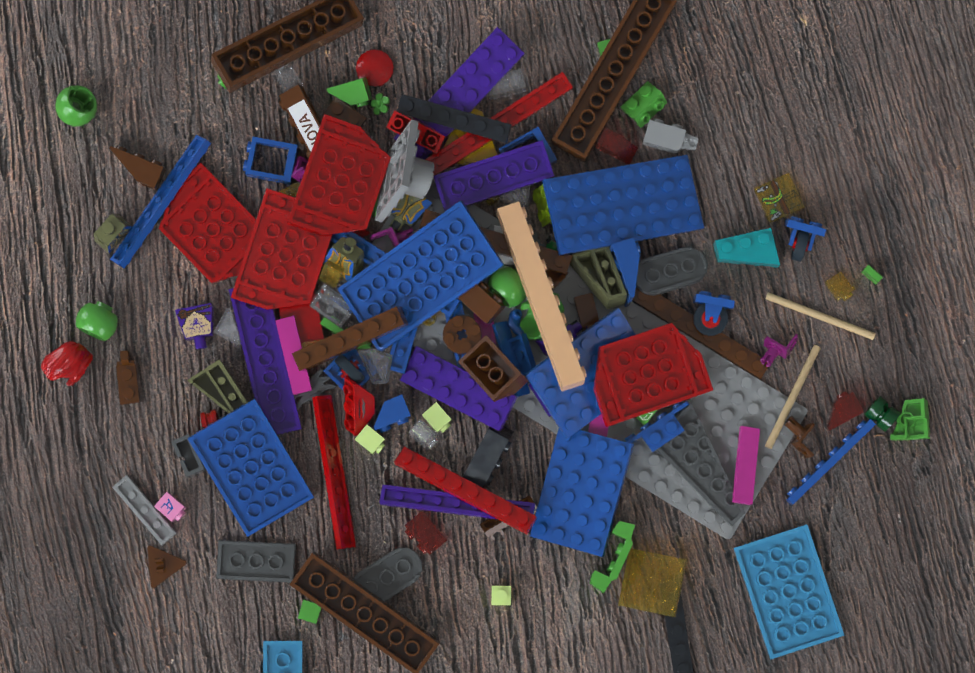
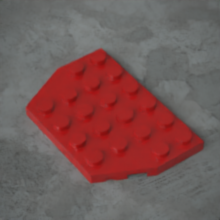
M324 114L287 223L321 235L366 230L391 157L360 126Z
M200 163L192 170L176 193L173 201L165 209L164 217L158 229L213 284L238 276L256 219Z
M266 188L231 298L266 310L310 304L333 234L321 235L287 223L295 197Z
M672 323L599 347L593 390L606 427L713 391L702 354L687 341L688 339Z

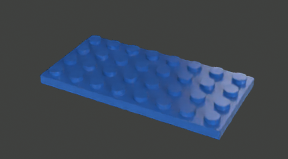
M688 155L549 178L542 181L559 256L609 247L613 243L633 237L635 242L704 229Z
M459 201L337 289L359 323L396 306L402 308L409 325L372 341L378 352H382L504 266V263L463 201Z

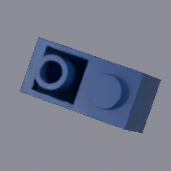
M402 394L383 403L374 425L376 432L380 431V433L390 430V426L397 423L400 426L409 422L408 418L411 415Z

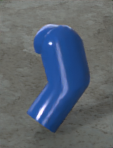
M520 309L512 310L508 318V326L516 336L524 334L520 327L522 317Z

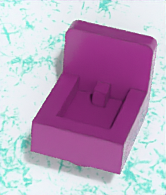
M301 156L296 158L291 176L300 183L308 162L307 159Z

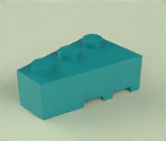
M771 228L715 240L713 243L717 262L778 268L780 265Z

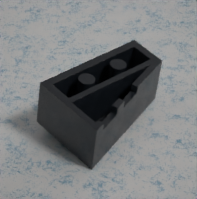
M503 426L501 431L489 427L463 478L482 488L485 485L489 486L494 478V475H492L494 468L498 469L503 461L500 458L503 451L507 453L512 444L509 440L514 431Z

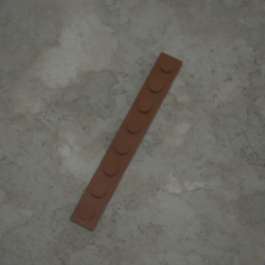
M425 209L419 229L441 214ZM480 227L497 254L512 258L504 234ZM539 246V256L541 260L544 259L547 270L566 275L572 256L568 254L559 256L558 251Z
M636 288L635 297L632 300L634 303L665 322L672 323L678 330L758 379L762 378L768 367H766L767 362L765 365L761 363V356L722 332L715 336H707L700 333L694 325L691 313L661 295H646Z

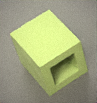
M437 402L422 414L423 418L437 433L440 431L444 433L451 427L450 422L452 419Z
M368 425L355 438V441L373 455L375 452L379 454L385 447V439Z
M492 586L491 605H511V586Z

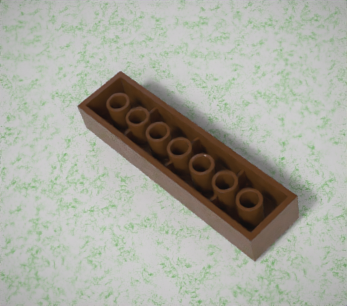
M317 0L211 54V63L230 94L361 27L364 18L353 0Z
M312 552L289 584L412 673L420 672L440 644L438 639L316 552Z

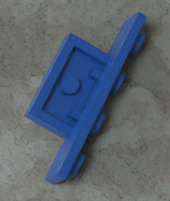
M507 321L492 324L499 349L524 375L534 368L536 363L526 333L512 337ZM526 383L514 395L520 397L530 394L528 384Z
M678 402L672 407L673 411L668 414L666 411L656 417L658 421L652 425L650 422L640 428L642 431L639 434L635 435L632 433L624 440L627 443L633 444L640 438H643L653 453L685 431L675 415L688 407L689 402Z

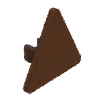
M153 546L147 547L152 588H156L187 564L185 560Z

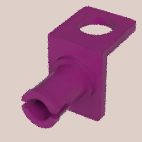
M390 227L373 234L370 240L373 241L388 235L395 248L413 235V229L409 228L396 234L393 228Z
M795 334L787 347L766 336L764 347L768 350L760 359L761 363L765 365L767 362L766 367H770L778 355L786 359L797 344L799 335Z

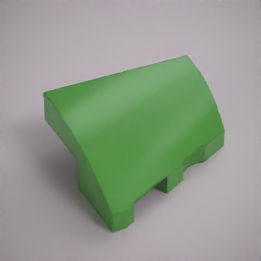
M926 399L905 400L902 406V413L897 418V425L893 434L890 435V440L930 439L929 411Z

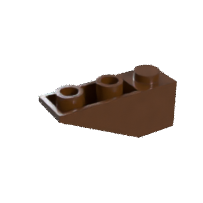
M118 145L116 148L110 146L109 149L140 185L158 190L166 171L162 167L161 162L153 159L151 162L144 159L145 156L136 152L133 155L127 153V149Z

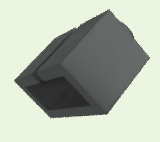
M190 434L171 441L177 457L185 459L181 460L180 464L187 478L206 471V468L188 440V437L191 436Z

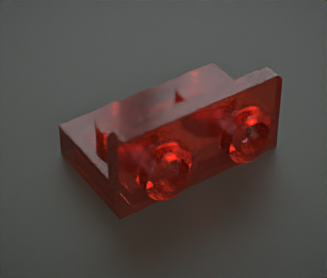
M423 511L404 525L407 528L404 532L411 540L415 538L419 542L417 547L423 554L428 553L431 555L447 541Z

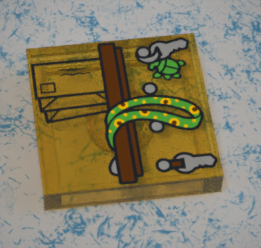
M789 173L754 188V192L769 223L805 208Z

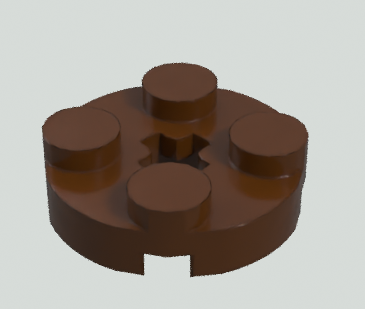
M469 316L453 317L446 323L443 330V341L452 352L457 354H466L482 339L478 323ZM466 330L467 338L459 340L458 331Z

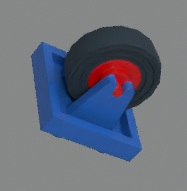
M791 216V220L786 219L784 226L792 228L788 243L793 248L791 259L801 262L805 252L812 250L815 236L820 235L824 237L826 229L822 228L823 224L810 221L808 225L803 223L804 219Z
M705 291L695 294L693 303L701 304L693 315L696 329L707 336H715L721 333L728 323V314L725 309L731 310L734 308L735 301L731 300V296L718 295L717 298L712 297V293Z
M356 349L339 355L324 369V372L342 390L345 385L344 377L348 376L363 387L378 371Z

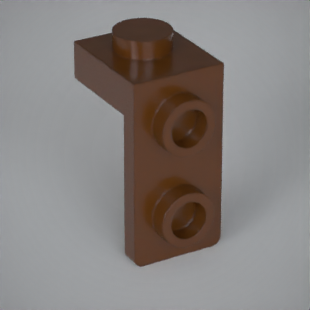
M587 293L574 297L579 322L582 326V332H584L599 321L593 294Z

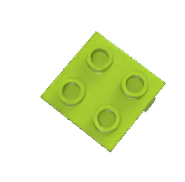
M542 184L533 190V200L537 205L538 219L542 227L551 223V218Z

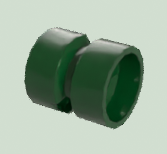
M879 396L864 413L867 418L876 421V425L883 432L901 414L894 407H889L888 402L882 396Z

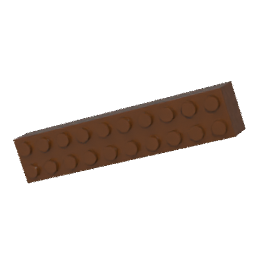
M678 0L632 1L553 137L552 145L585 163Z

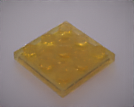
M630 549L618 605L676 617L687 560Z

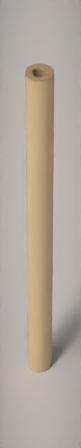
M768 292L765 298L871 340L876 335L872 331Z
M813 346L765 447L773 448L821 349L819 346Z

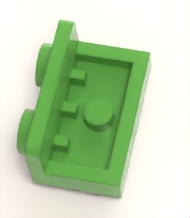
M647 81L621 106V109L642 128L657 112L664 108L667 100L660 90Z

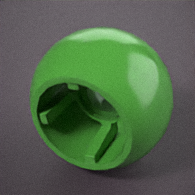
M80 85L68 86L56 98V113L67 125L73 127L84 126L94 118L97 112V100L86 87Z
M503 266L490 276L488 280L489 290L493 295L494 293L498 294L504 300L502 303L506 307H516L527 298L516 268Z
M97 301L96 304L87 303L77 313L76 328L96 339L106 341L115 333L118 326V318L112 313V307L100 301Z

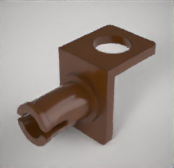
M790 416L787 419L788 422L785 421L784 426L795 434L791 444L806 458L813 457L814 454L801 441L815 425L810 423L803 427L793 416Z

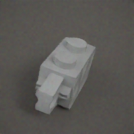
M654 118L649 120L642 145L676 154L681 149L695 151L698 138L687 134L681 125L664 124L663 120Z

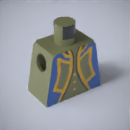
M405 194L404 198L399 200L397 207L392 209L391 215L395 218L389 226L397 232L400 231L404 223L412 228L423 217L425 209L430 210L433 206L432 202L425 197L419 199Z
M111 214L95 231L94 240L110 254L133 226L119 214Z
M341 237L326 255L323 265L349 281L363 270L364 251L356 246L355 239Z

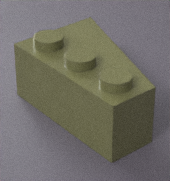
M609 247L587 250L571 255V267L606 309L625 304L627 293Z
M220 359L187 380L227 413L248 402Z

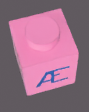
M166 492L154 506L171 522L179 521L186 513L184 512L186 507L169 492Z

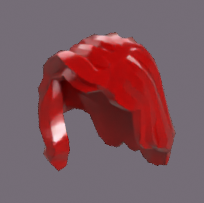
M69 341L45 356L41 369L50 381L58 378H69L66 385L73 386L85 374L87 367L93 360V354L80 343Z

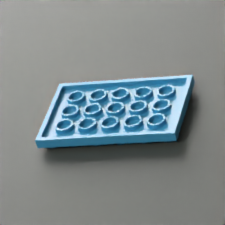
M807 524L733 548L770 659L844 636Z

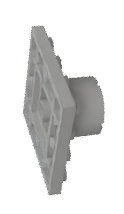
M411 119L387 152L391 158L379 191L375 221L382 223L387 216L389 217L392 209L397 207L399 200L403 199L405 194L423 199L429 191L434 175L432 173L434 171V163L416 157L417 146H415V143L420 134L418 121Z

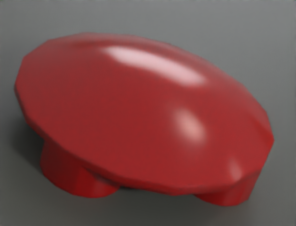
M373 49L366 51L357 60V76L359 79L366 77L368 86L381 87L389 81L393 74L392 60L388 54L381 50Z

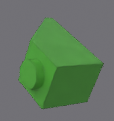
M366 77L327 88L328 93L349 105L356 104L357 108L368 105L367 101L372 99Z

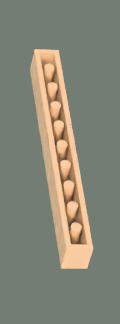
M520 202L497 208V218L560 389L565 391L583 385L587 374L583 366L580 367L578 361L580 355L577 348H573L572 342L574 340L572 333L566 329L565 324H567L565 314L563 312L560 313L558 307L560 306L558 296L553 294L552 288L554 286L551 277L547 278L545 272L547 270L544 259H540L539 244L537 241L534 242L532 237L534 235L531 224H527L526 209L524 206L521 207Z

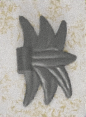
M323 369L317 371L309 379L312 391L294 395L295 399L302 397L298 402L297 409L304 403L311 401L312 397L322 396L325 391L336 388L335 385L324 384L331 378L329 376L320 377Z

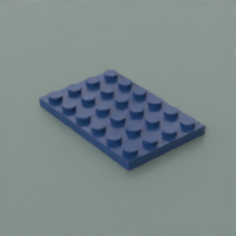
M619 308L611 311L573 339V348H577L580 355L578 360L580 367L583 366L587 374L583 385L561 391L549 357L524 374L565 438L571 437L601 415L593 390L599 347L636 335Z
M255 398L188 437L190 444L247 537L314 498Z
M559 428L535 515L537 520L532 526L530 537L604 557L634 444L582 430L577 431L569 438H565Z

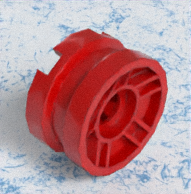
M216 409L211 410L209 413H200L203 428L219 419Z

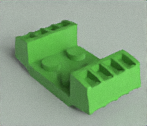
M619 521L610 533L623 539L624 542H620L615 550L617 557L615 561L612 560L606 570L609 572L608 576L596 570L592 572L589 584L601 593L605 592L611 581L617 579L633 545L631 537L635 527L634 524Z

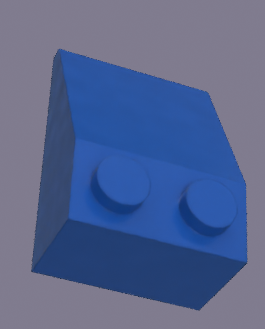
M634 237L613 243L609 248L627 293L625 307L629 306L635 297L641 253L638 242L635 243Z

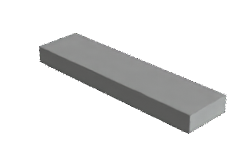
M128 475L112 487L162 546L177 534Z

